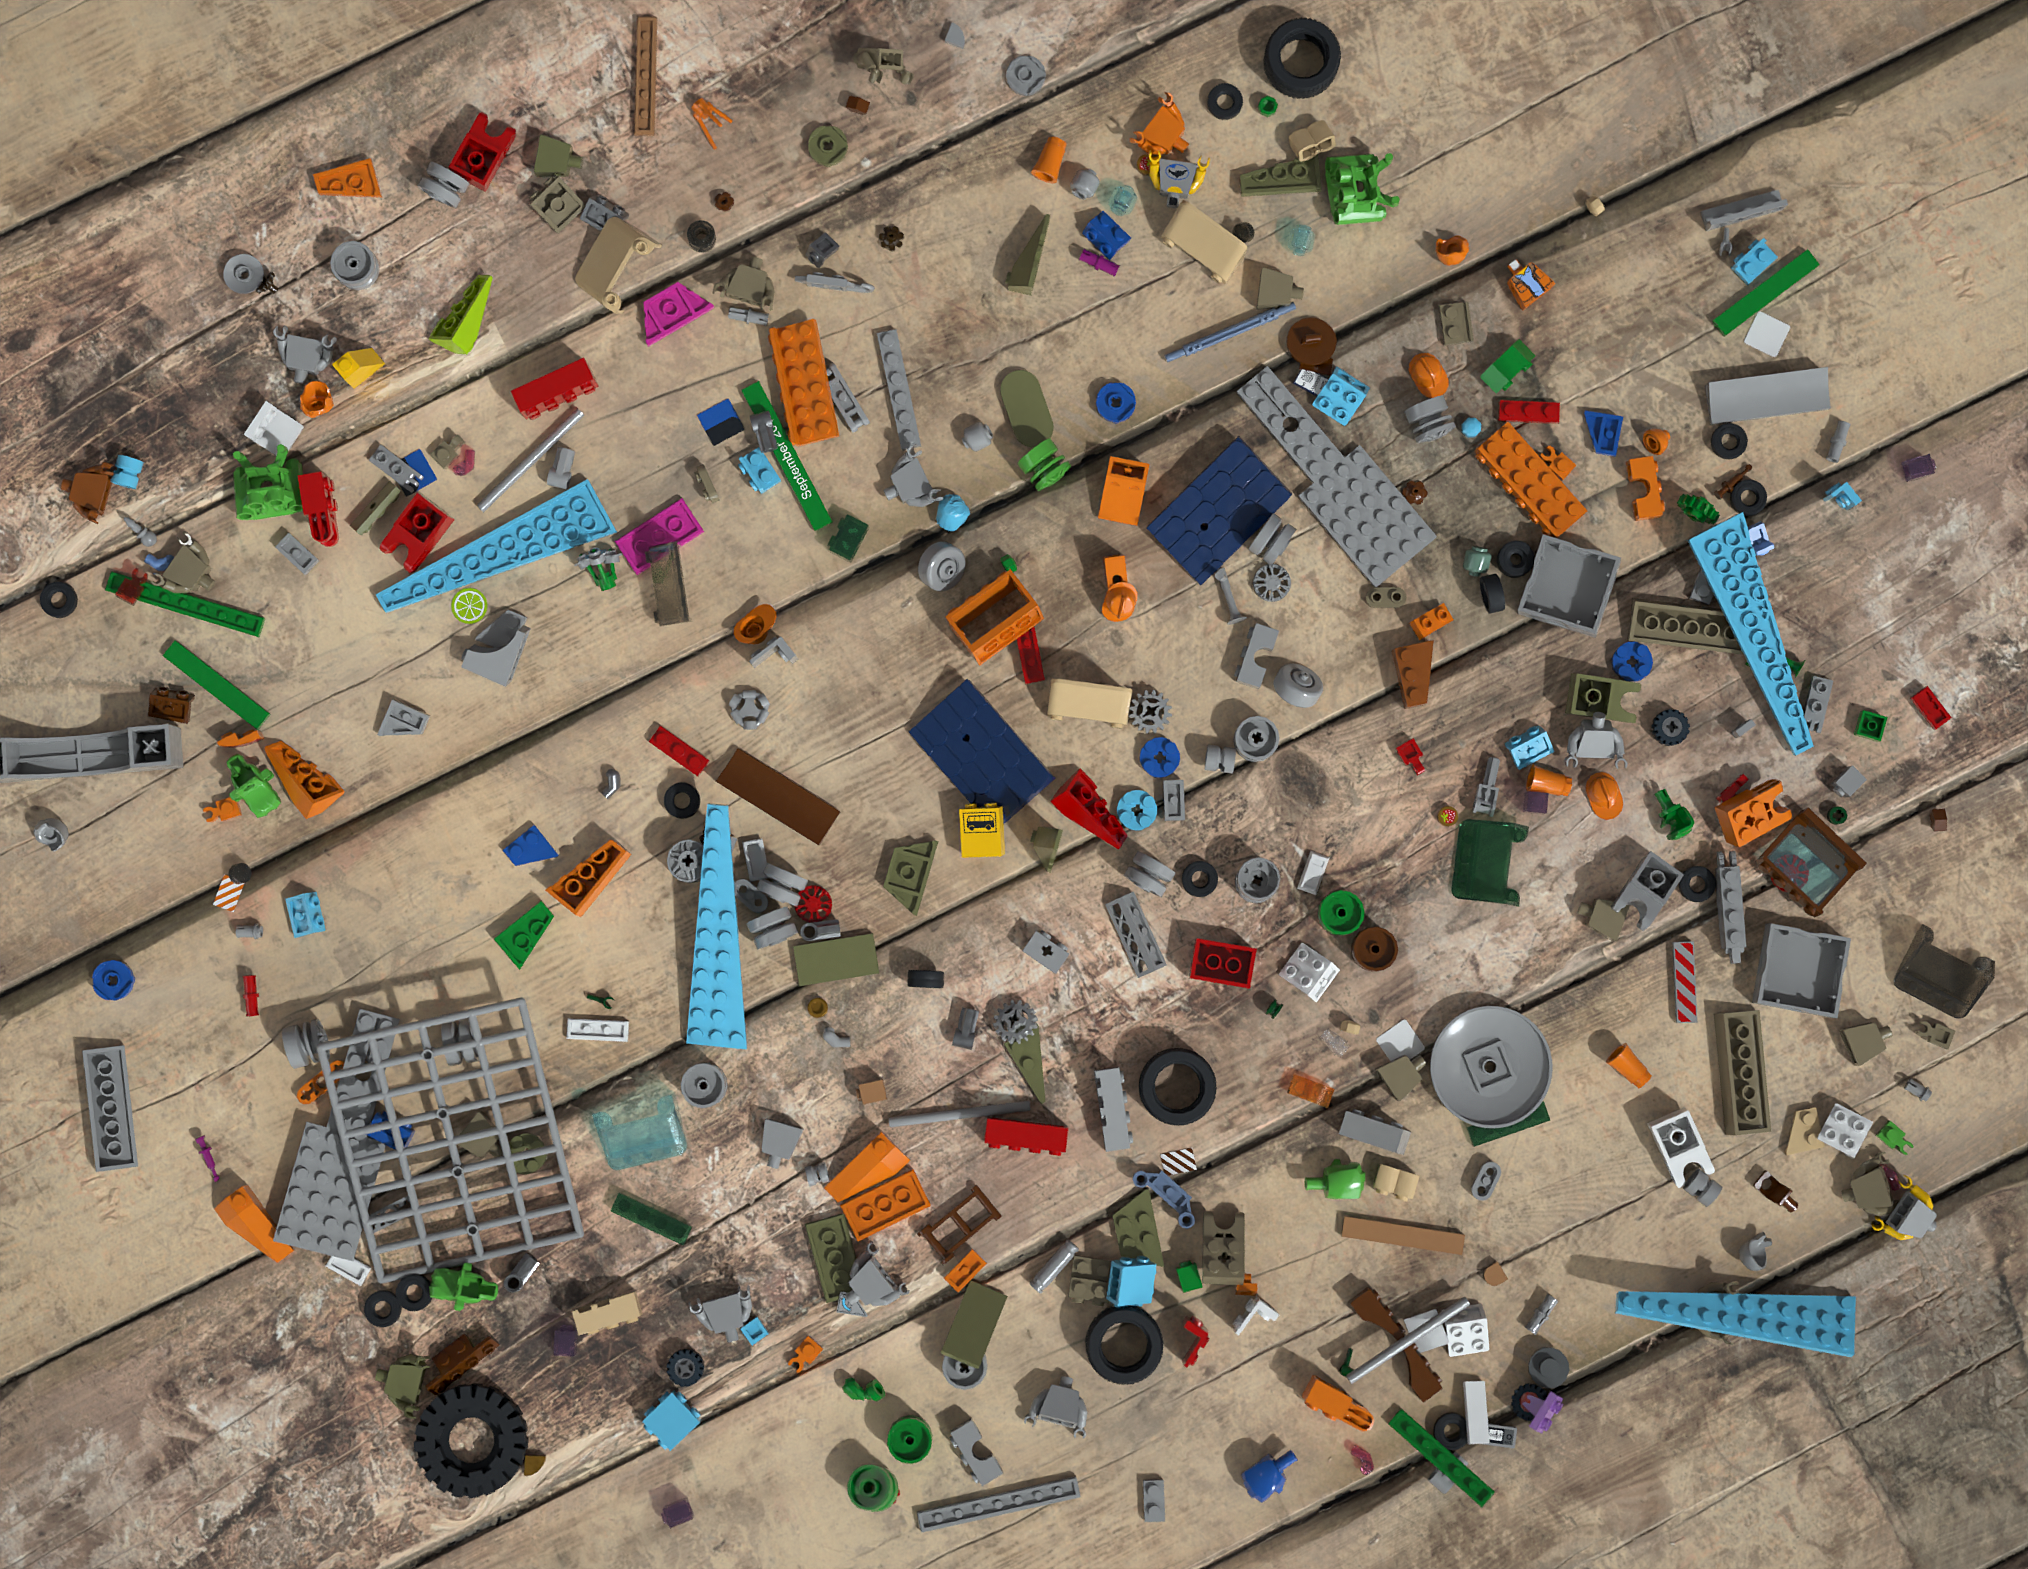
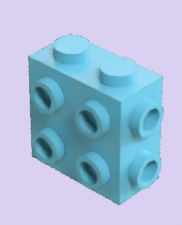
M1137 1256L1135 1259L1121 1257L1120 1260H1112L1107 1300L1118 1308L1127 1305L1140 1307L1143 1304L1151 1303L1157 1264L1150 1261L1146 1256Z
M674 1390L671 1393L667 1391L658 1399L661 1403L656 1408L651 1406L644 1413L646 1417L642 1421L644 1429L651 1435L654 1433L658 1438L657 1442L665 1450L668 1448L670 1451L702 1420L700 1418L701 1413L694 1406L691 1408L686 1403L687 1399L681 1392L676 1393Z

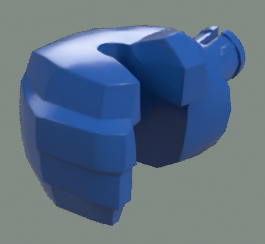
M1291 1449L1278 1459L1267 1454L1241 1474L1243 1484L1251 1498H1255L1262 1503L1274 1492L1279 1494L1283 1491L1286 1481L1283 1470L1298 1460Z

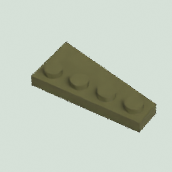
M1318 154L1306 161L1300 162L1298 158H1295L1287 163L1281 162L1267 169L1262 168L1240 175L1241 197L1321 192Z

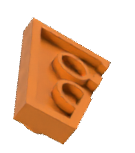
M371 158L313 174L319 195L383 198Z

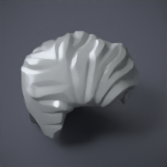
M54 818L40 820L34 829L36 840L39 843L48 845L53 852L60 849L66 843L69 835L67 826L62 821Z

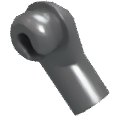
M609 769L606 772L608 786L601 793L607 799L621 786L620 774L615 769Z

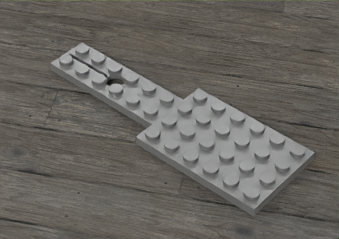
M1268 366L1236 392L1313 483L1298 496L1299 499L1374 588L1379 586L1437 538L1435 533L1361 445L1344 457ZM1288 417H1293L1298 421V429L1294 432H1288L1283 427V421Z
M360 1009L352 1036L397 1026L400 1019ZM395 1035L376 1039L381 1060L389 1059ZM368 1041L349 1045L343 1069L367 1064L365 1060L368 1063L373 1062ZM376 1070L371 1071V1076L366 1081L358 1080L355 1075L340 1078L337 1088L339 1101L380 1092ZM377 1101L341 1109L346 1130L370 1125ZM331 1109L327 1127L306 1122L273 1241L353 1261L363 1229L362 1220L333 1109ZM366 1134L349 1138L354 1159L383 1153L386 1147L385 1144L367 1137ZM381 1162L356 1167L362 1188L375 1185ZM372 1194L364 1196L367 1210Z

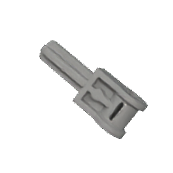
M1488 758L1483 784H1478L1472 813L1481 812L1488 814L1489 817L1494 815L1499 788L1495 787L1500 763L1498 758Z

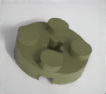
M820 126L809 137V154L816 163L825 167L837 165L847 154V138L837 127ZM824 142H827V143L832 142V143H833V144H832V149H831V150H828V149H827V150H824L823 148H824L825 146H824L823 143H824Z
M523 1133L515 1136L509 1142L511 1154L524 1151L525 1148L530 1150L543 1147L544 1143L534 1134ZM547 1154L515 1161L516 1172L530 1174L537 1171L544 1165Z

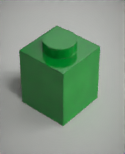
M1191 1260L1179 1263L1180 1266L1176 1267L1182 1292L1185 1293L1203 1288L1196 1263H1191Z

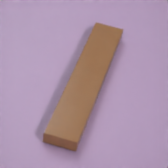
M637 17L635 136H655L657 17Z
M1348 1216L1343 1218L1341 1232L1342 1237L1458 1255L1463 1254L1465 1240L1464 1234Z

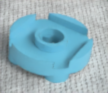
M1133 790L1126 793L1119 800L1117 816L1126 828L1135 831L1143 830L1154 822L1157 816V805L1154 798L1147 792ZM1136 805H1140V809H1143V812L1139 813L1138 816H1135L1134 812L1131 811V808H1134Z

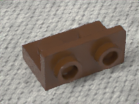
M164 686L156 687L149 695L148 716L188 724L191 714V702L195 699V695L185 690L174 691Z

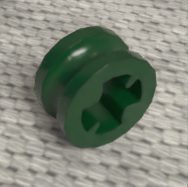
M1839 806L1832 807L1827 812L1828 821L1834 825L1844 823L1848 816L1846 810ZM1836 810L1842 814V818H1838V821L1832 816L1833 813H1836Z
M1274 999L1265 1014H1270L1271 1018L1274 1019L1283 1007V1004H1278L1277 1000Z

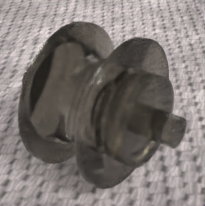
M1243 222L1234 226L1232 234L1245 243L1254 238L1255 231L1250 223Z
M239 863L230 867L228 875L234 884H242L250 880L252 872L247 864Z

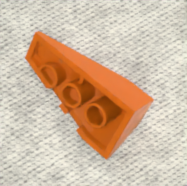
M249 1185L240 1187L214 1208L228 1228L275 1262H280L295 1251L290 1245L273 1241L277 1225Z

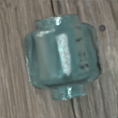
M1128 185L1116 187L1108 201L1110 210L1118 216L1130 214L1137 202V195L1134 189Z
M1296 225V228L1291 229L1288 248L1293 251L1294 255L1305 256V253L1313 250L1315 233L1311 231V227Z

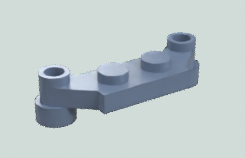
M1162 1170L1159 1173L1137 1171L1133 1175V1183L1137 1187L1149 1186L1178 1212V1222L1181 1227L1188 1229L1194 1225L1195 1218L1191 1214L1190 1208L1192 1197ZM1139 1175L1144 1176V1180L1142 1182L1137 1181V1177ZM1188 1216L1190 1218L1189 1222L1183 1223V1217Z

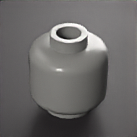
M1092 169L1078 170L1070 183L1072 194L1083 200L1093 197L1099 186V179L1096 176V172Z
M977 422L964 430L962 441L967 449L971 448L977 452L991 444L993 434L987 424Z

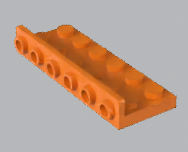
M816 319L777 329L774 327L769 328L770 334L768 339L773 347L772 359L777 367L776 379L781 387L780 399L785 407L784 419L789 427V441L792 445L801 447L839 437Z
M1509 422L1504 424L1474 451L1477 460L1489 467L1488 471L1495 479L1498 478L1503 483V489L1508 494L1512 493L1516 498V504L1521 509L1525 508L1528 511L1531 521L1535 524L1538 523L1543 528L1542 533L1544 535L1558 538L1587 512L1586 508Z

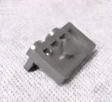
M594 195L588 199L580 219L602 231L608 219L618 217L626 220L630 214L625 212L623 207L609 203L606 197Z

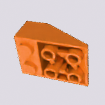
M1110 456L1098 519L1134 526L1138 525L1150 464Z

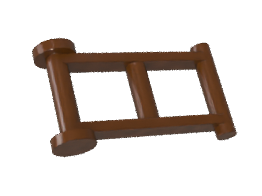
M977 1185L970 1189L973 1192L936 1224L933 1226L928 1224L917 1233L919 1237L923 1235L943 1259L940 1262L942 1266L955 1256L953 1252L988 1222L993 1218L997 1221L1002 1217ZM976 1196L990 1213V1216L971 1230L957 1211ZM951 1217L965 1234V1237L946 1251L932 1232Z

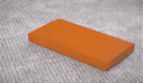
M914 1169L840 1206L857 1241H860L930 1207L931 1204Z

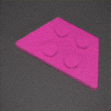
M679 282L643 302L646 344L649 347L714 309L713 304L707 302Z

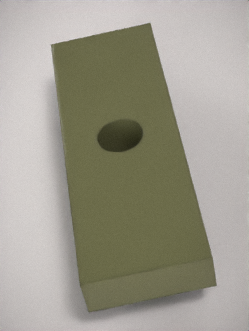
M389 481L350 526L359 535L367 533L372 528V523L384 515L388 505L398 499L401 490Z

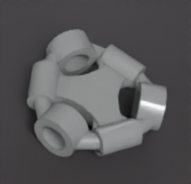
M743 690V693L734 694L729 703L732 718L744 730L757 729L761 723L764 724L769 715L768 708L770 703L764 693H757L756 690ZM744 698V706L741 710H737L736 708L741 699ZM756 698L760 701L763 709L756 707L754 703ZM753 716L756 718V721H744V718Z

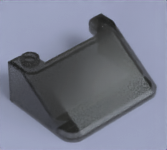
M679 541L649 546L648 551H645L646 562L650 563L657 607V611H654L655 623H659L660 627L692 622L688 612L679 547L682 546Z
M1922 924L1894 976V985L1899 990L1954 1018H1964L1994 980L1995 961L1988 957H1977L1972 965L1954 957L1931 945L1934 940V932L1930 927Z

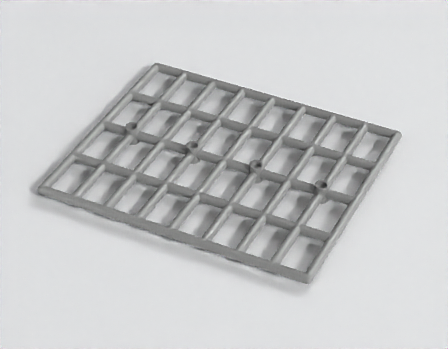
M515 998L327 1041L316 1046L377 1281L380 1284L400 1280L408 1275L434 1272L435 1268L448 1269L461 1266L465 1262L474 1263L570 1241L584 1236L525 998ZM519 1006L524 1028L485 1037L481 1036L477 1020L478 1015ZM465 1018L469 1019L474 1039L437 1048L431 1046L426 1027ZM418 1029L423 1051L381 1060L376 1041L377 1038ZM526 1036L531 1057L489 1066L484 1045ZM368 1041L373 1062L331 1072L326 1050ZM476 1047L481 1069L439 1078L434 1056ZM421 1059L427 1062L431 1080L389 1089L384 1068ZM530 1065L534 1066L538 1082L537 1087L496 1095L491 1074ZM376 1070L380 1092L339 1101L334 1079ZM483 1076L489 1098L454 1106L446 1104L441 1086ZM430 1088L434 1089L439 1109L396 1118L391 1097ZM541 1094L546 1113L545 1116L504 1125L499 1103ZM383 1099L389 1121L346 1130L341 1109ZM491 1106L496 1127L454 1136L449 1115ZM434 1118L442 1120L446 1138L404 1148L399 1126ZM548 1123L553 1141L552 1145L511 1154L507 1132ZM391 1128L396 1150L354 1159L349 1138ZM494 1135L499 1136L503 1156L465 1165L460 1161L456 1144ZM448 1146L453 1163L452 1168L411 1176L407 1155ZM556 1153L560 1169L559 1174L519 1183L514 1166L515 1161ZM394 1158L399 1159L404 1179L365 1188L361 1187L356 1167ZM506 1164L511 1185L469 1194L464 1173ZM449 1176L457 1179L461 1196L419 1206L414 1184ZM563 1181L568 1202L526 1212L521 1193L522 1190ZM406 1187L411 1208L369 1217L364 1196ZM513 1193L518 1214L483 1222L475 1219L471 1202ZM463 1204L468 1225L431 1234L426 1233L422 1213ZM570 1210L575 1231L533 1240L528 1219ZM414 1216L418 1237L377 1246L372 1225ZM515 1222L521 1223L525 1238L524 1243L484 1252L479 1231ZM468 1234L472 1237L476 1254L434 1263L429 1242ZM421 1244L426 1265L384 1274L379 1254Z

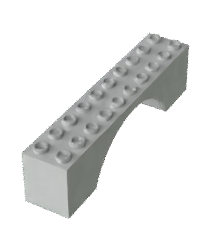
M170 724L127 727L126 729L80 736L0 738V783L183 768L181 728Z

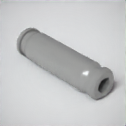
M1069 1239L1065 1241L1066 1243L1056 1251L1036 1274L1034 1280L1030 1281V1285L1037 1292L1042 1293L1043 1289L1049 1286L1074 1257V1254L1079 1251V1248Z

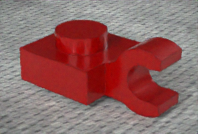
M1414 738L1396 748L1404 765L1407 766L1411 763L1417 776L1426 771L1419 760L1423 753Z

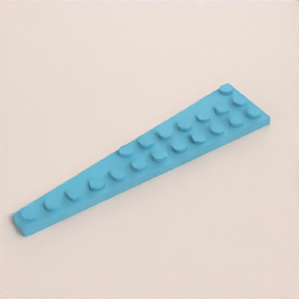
M587 479L379 592L376 596L384 611L388 613L617 533Z
M1740 512L1687 541L1793 755L1796 756L1814 746L1807 722L1803 716L1802 706L1796 693L1797 689L1792 680L1791 669L1786 660V653L1771 603L1768 600V593L1766 587H1764L1761 577L1762 573L1757 564L1756 553L1751 544L1743 512Z
M708 803L686 1043L747 1050L729 806Z
M1619 1291L1616 1293L1615 1313L1846 1357L1854 1356L1856 1296Z

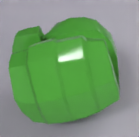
M1334 1159L1330 1166L1324 1168L1323 1177H1305V1190L1323 1189L1325 1198L1358 1199L1364 1189L1365 1172L1362 1171L1358 1162H1349L1347 1165H1342L1340 1159Z

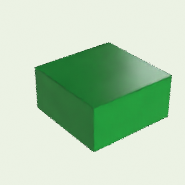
M1865 710L1860 711L1854 735L1880 742L1888 717Z

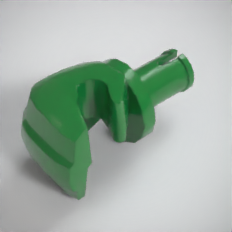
M1666 788L1655 793L1654 795L1663 809L1659 814L1660 818H1662L1660 828L1668 824L1671 826L1670 832L1666 836L1667 839L1678 840L1688 835L1694 826V819L1684 806L1682 807L1680 803L1677 805L1676 803L1673 804Z

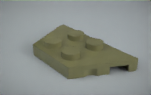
M936 840L894 848L883 887L915 916H917L939 842Z
M1145 1189L1113 1214L1120 1255L1135 1259L1137 1256H1146L1150 1261L1157 1264L1156 1266L1163 1267L1164 1262L1149 1189Z

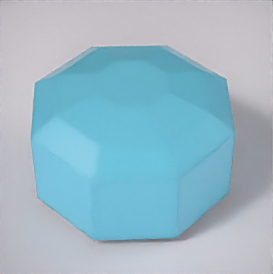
M1467 418L1461 424V432L1467 438H1474L1481 431V423L1476 418Z

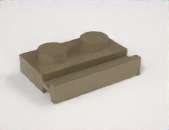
M1469 303L1439 305L1444 346L1473 342Z

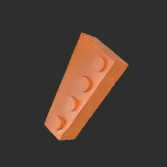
M611 839L545 891L573 914L582 917L632 854Z

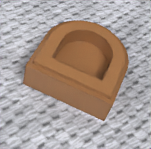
M1497 1261L1484 1270V1280L1491 1286H1498L1508 1280Z

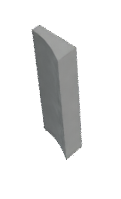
M1828 367L1715 381L1705 385L1710 425L1831 409Z
M122 1045L83 1050L96 1172L138 1167L125 1047Z

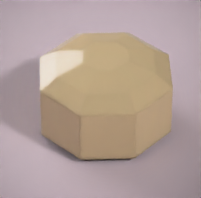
M1594 195L1586 201L1588 210L1595 216L1601 214L1605 209L1600 199Z
M1350 1020L1341 1022L1340 1031L1359 1034L1360 1025Z

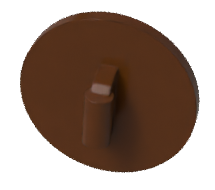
M1309 317L1293 324L1288 332L1286 343L1290 355L1296 361L1308 366H1317L1325 363L1332 357L1336 349L1337 340L1334 330L1327 322Z

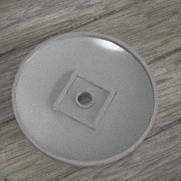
M1499 1006L1473 1008L1453 1018L1438 1035L1430 1058L1432 1084L1442 1104L1460 1120L1482 1128L1507 1127L1527 1118L1544 1100L1552 1079L1551 1052L1541 1031L1524 1015ZM1488 1061H1492L1495 1064V1070L1491 1073L1486 1072L1484 1068L1485 1063Z

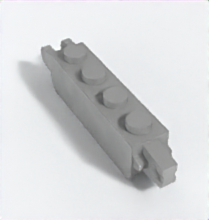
M1720 851L1716 855L1717 868H1715L1714 872L1721 948L1725 950V954L1729 953L1730 964L1741 963L1740 953L1744 952V947H1746L1740 866H1737L1736 852L1729 851L1730 867H1724V855Z

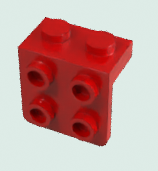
M1193 1315L1191 1318L1186 1316L1182 1321L1184 1328L1197 1335L1182 1360L1183 1366L1186 1368L1189 1365H1194L1199 1356L1197 1355L1200 1347L1204 1348L1210 1339L1207 1328L1203 1327L1202 1321Z

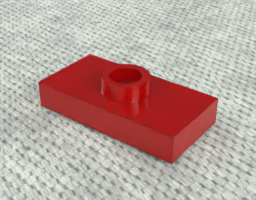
M1925 686L1910 697L1933 730L1938 729L1952 718L1928 686Z

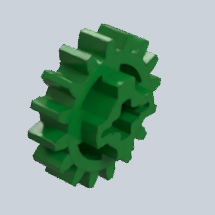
M1682 494L1677 501L1678 507L1682 508L1683 514L1687 515L1694 522L1702 524L1706 522L1714 525L1720 517L1719 512L1713 508L1714 505L1701 496L1692 495L1691 497L1688 494Z

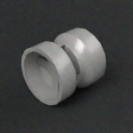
M825 1162L819 1163L815 1167H805L809 1186H814L817 1182L825 1183L830 1181Z

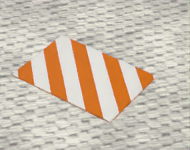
M224 874L213 905L234 912L245 882Z

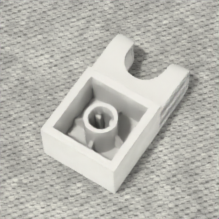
M1683 1107L1647 1123L1672 1180L1678 1188L1683 1187L1686 1183L1683 1170L1688 1163H1699L1702 1170L1708 1175L1715 1172L1688 1109ZM1676 1131L1678 1133L1680 1132V1134H1678L1679 1138L1677 1139L1672 1137L1673 1133Z

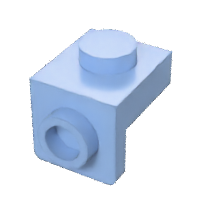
M1760 521L1748 527L1751 544L1756 555H1765L1769 550L1775 548L1774 544L1769 541L1763 522Z

